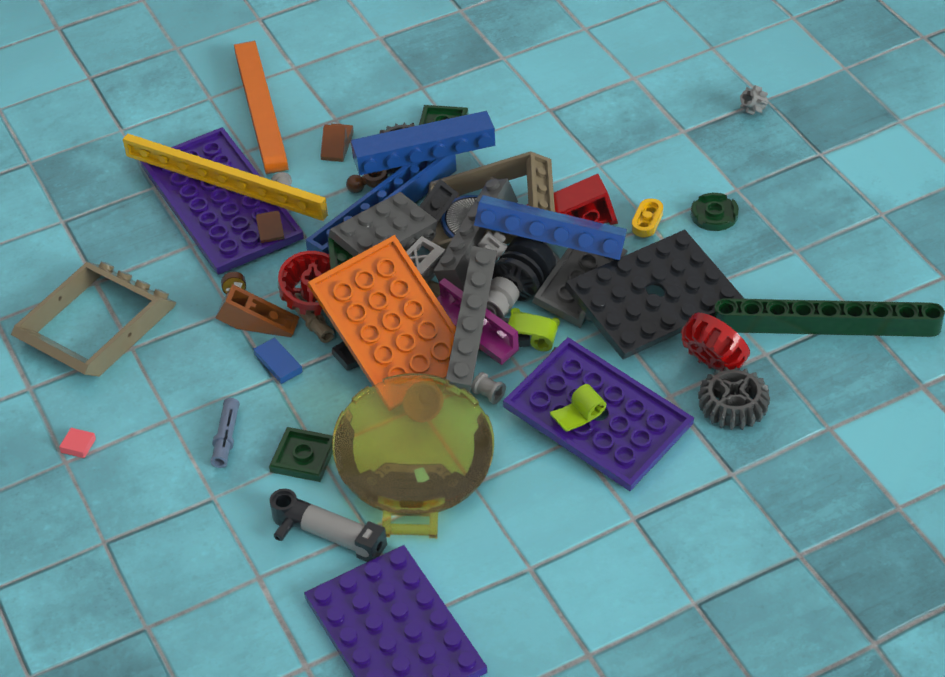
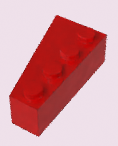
M599 174L554 192L555 212L599 223L609 222L610 225L618 224L609 194Z

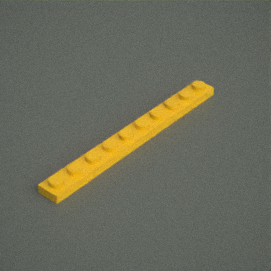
M127 134L123 138L127 157L324 221L328 216L326 198L131 134Z

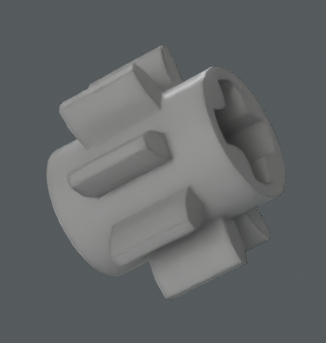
M756 85L753 86V89L746 87V90L740 95L742 103L740 107L746 109V112L754 115L755 111L762 113V110L768 105L766 97L768 93L762 91V88Z
M488 231L478 243L479 247L497 250L496 260L508 247L504 243L506 237L499 231H496L495 234Z

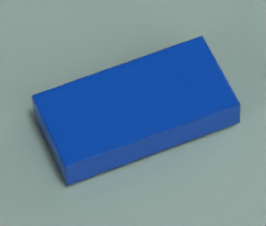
M275 337L253 349L254 355L281 384L303 372L302 366Z

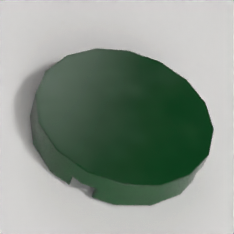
M707 193L699 196L698 200L693 201L691 218L697 226L705 230H726L732 227L738 220L739 207L734 199L731 201L725 194Z

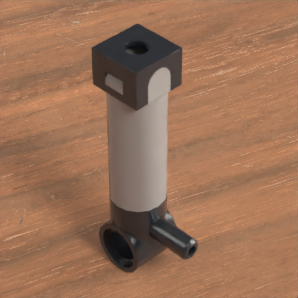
M279 489L271 494L270 507L274 522L279 525L274 533V538L278 541H283L291 528L295 526L356 551L357 558L366 562L379 557L387 546L385 527L370 521L366 525L360 524L298 499L296 494L290 489Z

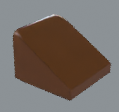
M279 211L256 215L261 243L285 239Z

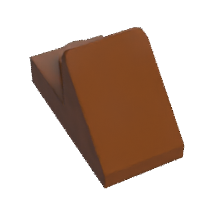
M333 123L331 125H324L321 160L344 161L354 133L353 125Z

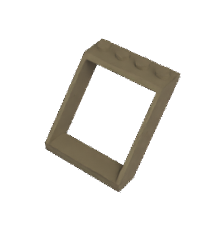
M531 151L441 179L459 193L456 197L458 198L460 195L483 189L487 180L507 178L512 180L527 175L528 206L555 212L552 161L550 158ZM439 180L430 182L429 193ZM440 218L437 222L436 236L431 242L446 251L453 238H449L444 232ZM486 229V231H485L483 237L485 236V234H486L488 231H490V232L493 233V234H495L496 231H495V230H491V229ZM500 232L506 237L505 244L511 243L517 237L516 235Z
M103 261L100 264L86 262L14 325L11 335L84 375L100 377L175 307L176 302L169 299V294L162 290L155 289L153 291L149 289L151 285L137 279L135 282L131 280L132 275L119 270L118 273L113 271L114 266ZM100 276H104L151 300L144 309L90 359L38 333Z

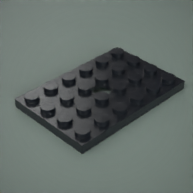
M682 230L620 257V260L616 259L566 281L565 284L566 290L622 359H626L681 333L682 328L694 313H705L714 317L715 303L718 300L726 298L744 299L686 230ZM657 285L663 289L665 295L662 297L656 294L649 295L646 287Z

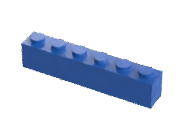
M482 111L351 140L352 154L360 176L495 146V128L488 112Z
M482 195L479 201L474 226L620 260L627 232L625 228Z

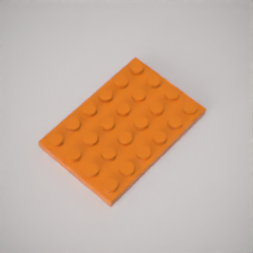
M395 235L308 282L309 289L388 411L402 405V400L407 390L413 384L421 381L438 384L446 379L456 327Z

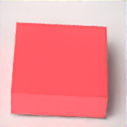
M70 428L59 446L61 453L85 458L96 440L95 433Z

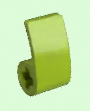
M514 313L511 314L508 322L510 326L518 331V334L532 335L530 343L536 350L543 352L551 350L558 330V325L554 320L539 315Z
M584 384L573 393L571 404L551 411L550 415L564 431H570L597 418L605 410L607 404L589 384Z

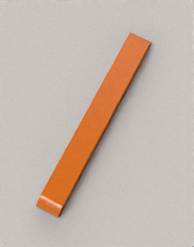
M256 41L234 44L236 59L265 173L271 174L289 170Z

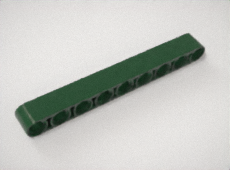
M727 298L718 300L715 303L714 317L729 325L737 333L934 337L939 335L945 310L941 305L924 302Z

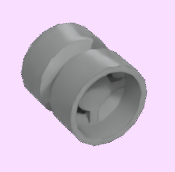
M494 278L491 281L486 308L498 317H506L509 309L513 307L519 298L517 286L506 278Z

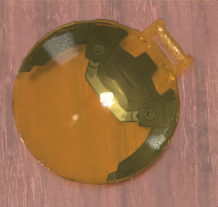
M408 373L383 378V382L370 388L367 386L359 391L338 417L333 433L332 448L337 471L346 486L362 501L383 511L382 527H385L386 537H391V535L429 536V538L437 539L438 512L461 503L485 479L494 455V433L489 416L480 407L479 401L466 389L463 388L461 390L455 385L450 384L449 380L438 376ZM392 516H430L429 524H391Z

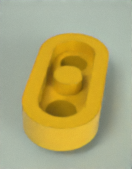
M650 198L640 203L632 219V232L636 236L645 238L655 233L663 216V204L661 201Z

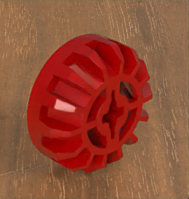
M303 251L292 255L282 264L278 274V289L281 300L287 302L288 308L291 310L299 308L300 314L303 315L306 314L307 310L314 311L315 315L321 314L322 307L319 302H315L317 299L309 289L308 282L330 270L329 254L319 251ZM301 281V287L295 288L296 285ZM295 293H301V296L307 302L298 299Z
M694 313L681 330L683 346L689 349L690 355L698 358V363L703 362L709 369L714 368L723 371L726 366L729 370H734L737 366L739 370L750 356V349L744 339L729 325L711 315Z

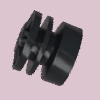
M517 236L496 261L492 279L503 277L510 280L519 290L517 301H529L534 299V296L556 266V258L552 250L544 242Z

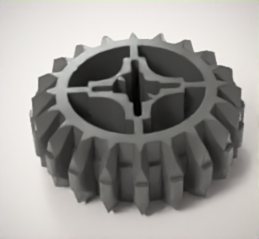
M725 366L723 371L716 369L713 374H708L706 380L702 381L700 391L698 392L699 407L703 411L704 418H710L711 424L719 422L721 428L725 425L729 426L731 431L735 426H739L743 430L745 425L753 427L755 422H761L770 404L768 385H765L764 378H758L756 372L749 374L747 368L743 371L738 370L737 366L734 370H729Z

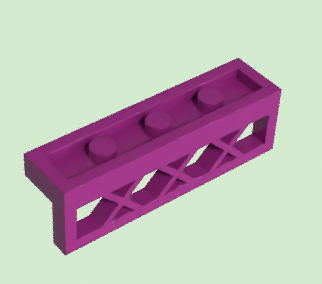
M444 278L439 282L440 296L437 299L456 327L463 291ZM486 308L479 349L502 365L519 350L518 331Z

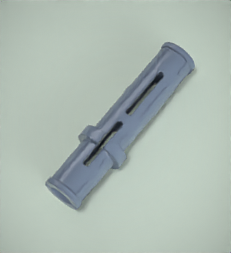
M226 398L224 400L217 435L213 437L212 444L214 450L210 462L217 468L227 466L229 451L233 448L234 444L232 436L240 406L239 401L234 398Z

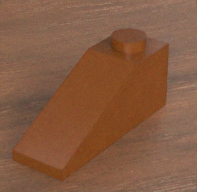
M232 284L215 318L240 330L292 337L300 317Z

